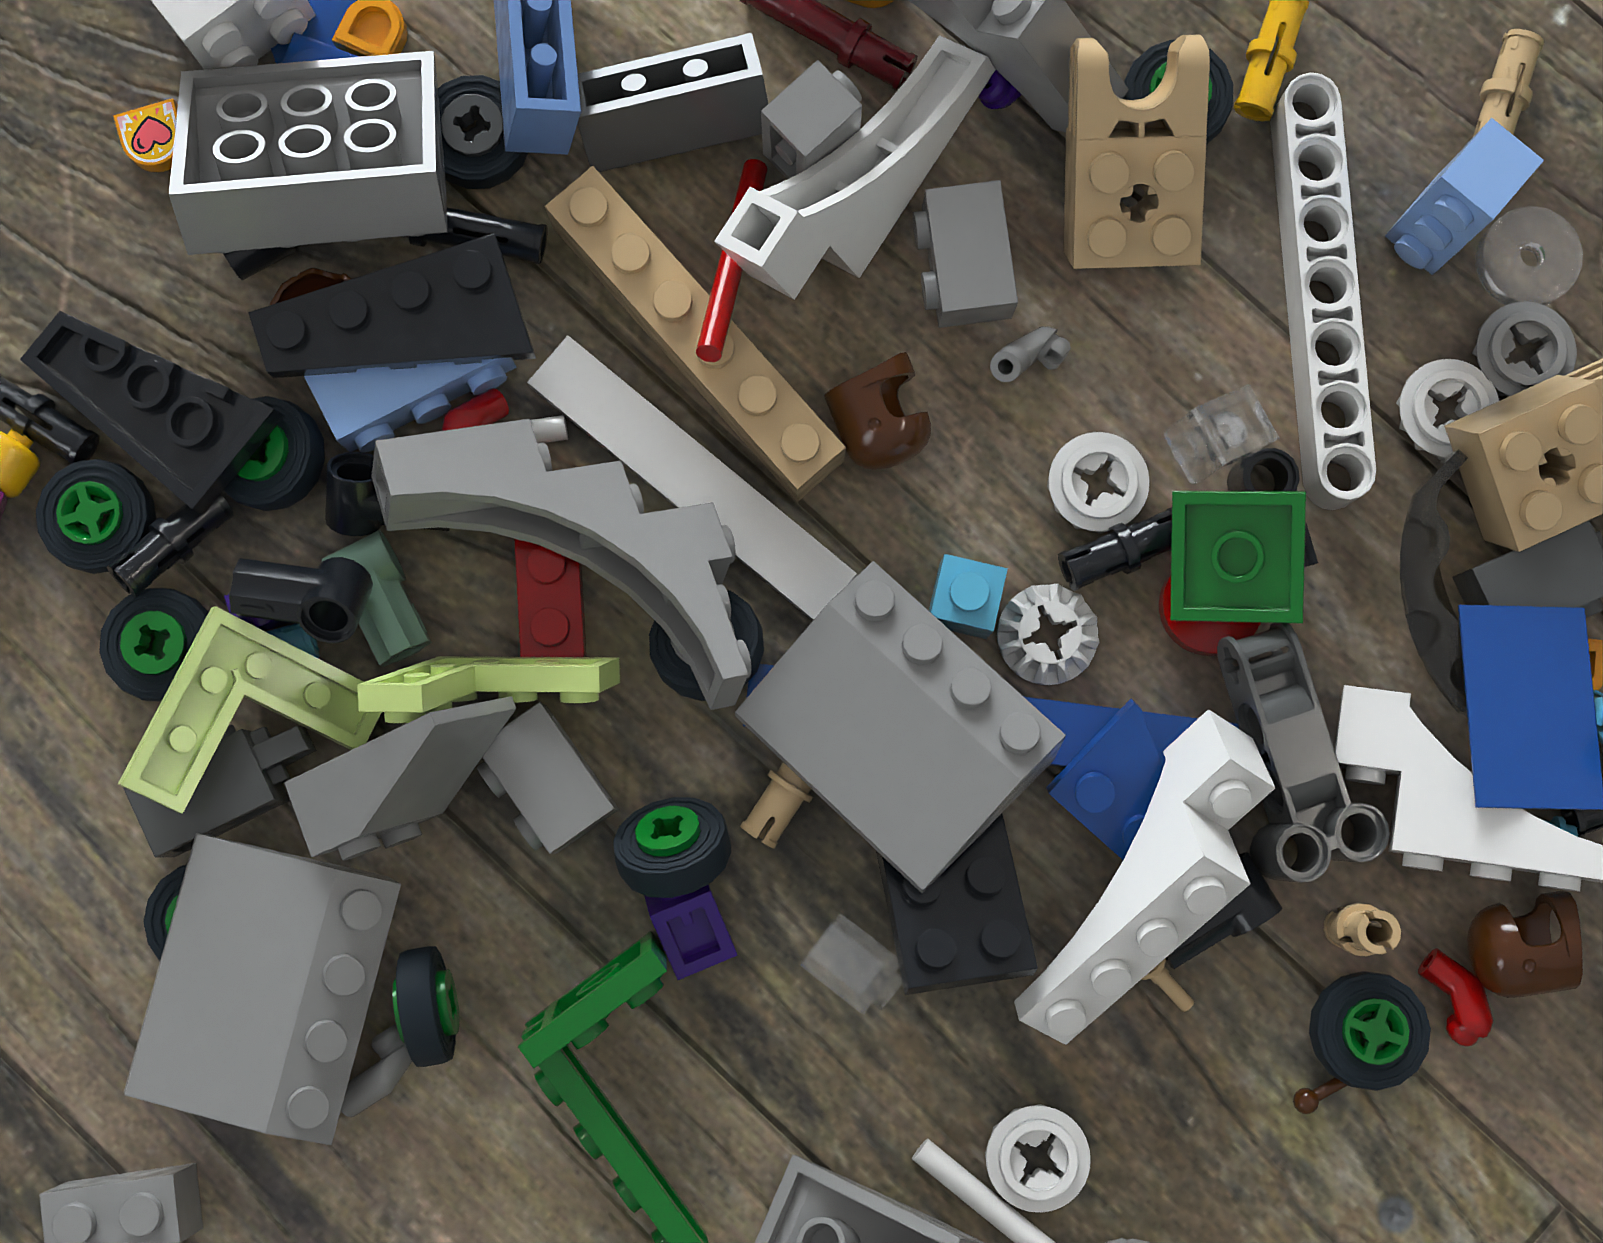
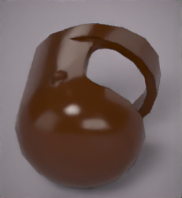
M907 352L893 356L874 368L839 384L824 395L849 457L856 465L864 469H887L907 462L919 454L930 439L931 422L928 412H919L905 416L898 398L900 386L915 376V371Z
M1566 891L1542 893L1536 898L1534 909L1530 913L1518 917H1513L1507 907L1501 903L1490 905L1481 910L1472 920L1467 936L1469 957L1475 975L1486 989L1499 996L1516 998L1576 989L1580 985L1583 975L1582 939L1577 904L1571 893ZM1552 910L1558 919L1561 929L1560 938L1553 943L1550 934V913Z

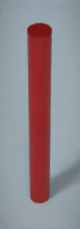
M758 159L745 161L731 215L749 187L758 191L763 190L768 171L763 161ZM723 250L721 251L696 349L697 356L706 362H717L722 357L743 269Z

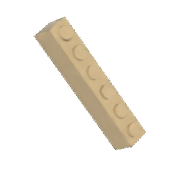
M591 166L544 206L556 233L797 502L844 462L846 447L732 320L730 321L721 359L717 362H706L697 356L696 349L710 295L594 166Z

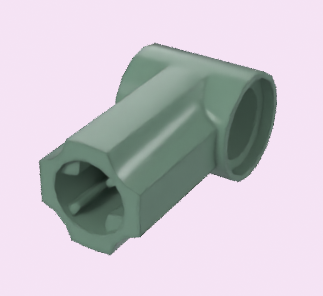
M381 530L322 558V562L332 557H344L354 560L364 566L371 575L373 587L359 625L380 666L385 667L402 661L420 652L424 647L432 643L402 583L406 580L402 566Z

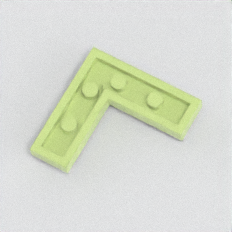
M214 606L211 607L118 785L183 814L243 697L350 750L367 743L382 712H359L357 684L364 681Z
M438 656L357 684L359 712H384L385 722L409 723L426 715V712L452 708V702L477 699V691L498 692L499 699L512 696L514 703L535 701L538 699L537 692H560V702L563 703L595 702L599 700L600 692L620 683L619 657Z

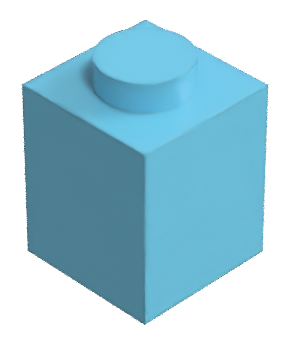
M944 554L939 564L929 612L950 631L987 639L994 632L1008 568Z

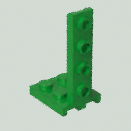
M650 931L525 1022L527 1029L521 1035L524 1041L518 1045V1048L533 1069L539 1066L540 1070L534 1076L547 1098L556 1107L565 1102L578 1119L579 1123L573 1129L585 1150L595 1160L604 1155L616 1171L618 1176L612 1182L627 1207L633 1213L643 1208L657 1227V1229L651 1232L654 1242L708 1243V1237L704 1229L568 1045L572 1042L576 1049L584 1047L608 1028L609 1023L606 1021V1018L612 1011L625 1002L631 1009H634L654 996L664 986L660 978L667 972L666 953L660 942Z

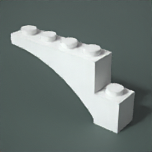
M939 36L914 72L893 97L857 133L831 154L803 172L770 188L758 191L749 187L714 242L748 275L794 300L821 258L860 278L996 70L988 56Z
M1344 685L1335 743L1336 757L1340 768L1346 769L1345 780L1385 785L1386 774L1398 776L1388 852L1403 854L1402 866L1442 872L1444 860L1471 864L1470 876L1500 881H1511L1512 870L1538 873V886L1580 892L1581 880L1603 883V845L1566 832L1531 815L1524 809L1475 808L1472 772L1457 761L1422 724L1410 708L1411 693Z
M1209 709L1163 751L1166 761L1143 822L1123 862L1099 902L1074 937L1047 969L1014 1001L1019 1021L1065 1045L1250 885L1228 830L1271 793L1275 786L1253 738Z

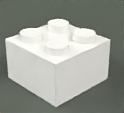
M151 0L204 70L257 65L258 59L268 53L278 43L282 45L290 43L294 32L302 35L307 28L308 21L316 16L308 0Z

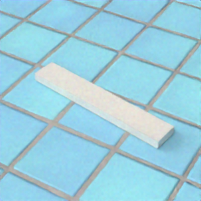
M566 336L528 380L527 383L530 388L617 460H621L623 465L675 508L713 502L721 525H727L733 534L736 550L735 557L812 621L857 576L854 570L570 336Z

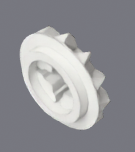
M1441 359L1423 365L1406 380L1402 393L1396 402L1399 406L1401 417L1399 429L1407 432L1413 440L1416 450H1425L1430 454L1436 455L1439 460L1455 458L1444 426L1456 420L1451 419L1435 428L1433 426L1436 421L1434 417L1437 415L1439 408L1432 402L1433 397L1442 402L1460 391L1462 395L1457 400L1459 404L1454 411L1459 418H1463L1498 402L1499 397L1494 385L1480 369L1461 360Z
M1092 432L1075 437L1059 450L1051 464L1047 488L1050 491L1055 511L1068 520L1075 529H1085L1101 534L1109 531L1108 528L1119 523L1127 525L1138 515L1148 496L1149 472L1139 451L1127 440L1110 433ZM1108 460L1111 463L1107 469L1109 474L1106 482L1114 487L1115 492L1122 496L1116 493L1111 495L1102 492L1096 500L1094 499L1090 505H1087L1085 502L1088 498L1086 495L1088 484L1081 480V476L1073 471L1079 474L1084 472L1088 475H1093Z
M1059 584L1030 586L1018 593L1004 608L997 629L998 646L1006 664L1021 678L1041 685L1061 684L1078 676L1089 666L1100 643L1097 616L1092 612L1081 594L1075 593ZM1040 608L1044 617L1047 616L1052 625L1061 623L1063 626L1070 623L1073 625V628L1068 629L1066 634L1058 639L1059 650H1057L1060 660L1056 659L1054 651H1050L1046 643L1035 644L1031 642L1026 645L1023 643V640L1030 638L1032 633L1040 628L1038 619L1041 616L1038 610Z
M1042 1104L1013 1109L1009 1115L993 1127L985 1151L988 1175L996 1191L1011 1205L1029 1212H1049L1071 1202L1082 1190L1090 1171V1149L1081 1128L1066 1113ZM1051 1133L1054 1134L1049 1141L1051 1145L1048 1148L1047 1154L1054 1162L1055 1167L1061 1170V1172L1057 1175L1050 1169L1046 1171L1038 1167L1031 1175L1027 1174L1023 1182L1020 1181L1025 1174L1023 1170L1027 1161L1020 1153V1149L1014 1145L1016 1141L1023 1145L1028 1143L1030 1146L1037 1147L1043 1140L1047 1141Z

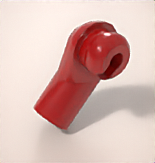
M1438 948L1433 949L1422 961L1418 974L1450 997L1454 1014L1447 1018L1446 1031L1451 1039L1462 1046L1475 1045L1479 1037L1485 1038L1488 1036L1494 1022L1485 988L1477 976Z

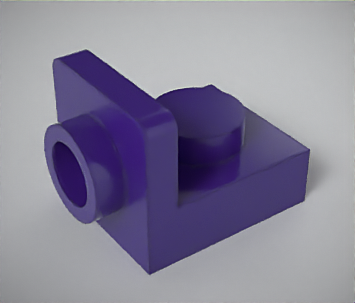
M709 884L693 893L673 898L648 897L644 895L649 916L677 980L738 956Z

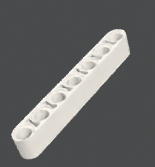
M1310 72L1299 75L1290 82L1274 108L1270 125L1303 486L1306 495L1313 504L1322 509L1336 510L1346 507L1371 489L1375 481L1376 463L1341 97L1338 87L1330 78L1322 74ZM1303 102L1310 105L1315 110L1317 119L1308 120L1302 118L1294 110L1293 103ZM1307 161L1317 165L1321 170L1323 180L1315 181L1305 177L1299 169L1298 162ZM1315 221L1321 224L1327 231L1328 241L1319 242L1310 238L1305 231L1304 222ZM1321 281L1327 284L1333 292L1334 303L1327 304L1316 300L1311 294L1310 282ZM1323 341L1333 345L1339 353V365L1332 366L1322 362L1315 350L1316 342ZM1323 402L1334 403L1341 408L1346 419L1344 428H1335L1327 424L1321 413V404ZM1329 463L1339 464L1349 472L1351 478V488L1349 491L1338 490L1329 482L1327 477V466Z

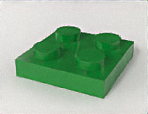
M1172 491L1170 620L1303 623L1306 491Z

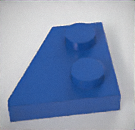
M1131 698L1046 787L1048 794L1122 860H1124L1143 822L1163 770L1160 757L1140 706Z

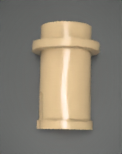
M784 762L777 772L770 770L768 776L772 779L747 819L740 825L748 834L756 839L757 837L761 838L762 843L773 849L778 844V839L802 802L805 800L810 803L813 798L809 794L811 788Z

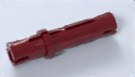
M740 0L743 4L754 7L838 55L837 61L841 65L849 69L856 65L889 84L896 91L907 80L904 77L905 72L911 75L918 59L916 54L909 53L873 33L872 24L862 18L854 22L817 0Z

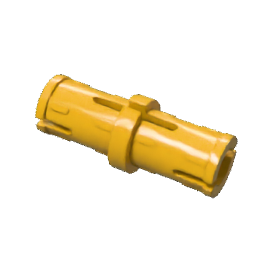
M1269 0V6L1258 38L1253 39L1249 43L1246 52L1249 66L1239 97L1233 107L1235 112L1242 117L1254 121H1269L1271 119L1284 75L1293 69L1297 58V53L1293 48L1303 16L1309 6L1308 0ZM1277 36L1278 41L1267 70V75H1265L1264 72Z

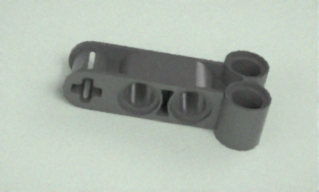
M1272 623L1269 630L1239 640L1227 636L1219 640L1217 646L1218 661L1239 729L1253 738L1275 786V789L1262 800L1269 824L1257 831L1252 838L1250 846L1251 858L1261 874L1266 878L1278 881L1311 882L1324 874L1329 867L1330 860L1366 862L1380 856L1387 847L1389 839L1388 823L1383 813L1374 806L1365 803H1351L1303 649L1292 626L1289 623ZM1281 647H1288V652L1283 654ZM1271 651L1270 656L1249 662V658ZM1237 660L1239 666H1233V661ZM1347 817L1354 827L1353 841L1348 847L1344 844L1341 836L1342 824ZM1289 837L1295 841L1298 852L1296 861L1291 867H1288L1283 859L1284 843Z

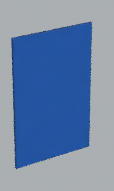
M1458 605L1475 808L1603 810V780L1585 608Z

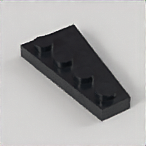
M495 233L248 312L266 371L272 378L356 372L357 369L389 367L390 369L417 368V364L454 362L455 365L482 363V359L512 357L513 360L536 359Z
M62 311L57 313L20 358L24 364L185 504L203 515L285 416L270 406L256 400L254 401L224 385L186 370L156 354L140 349L121 338Z

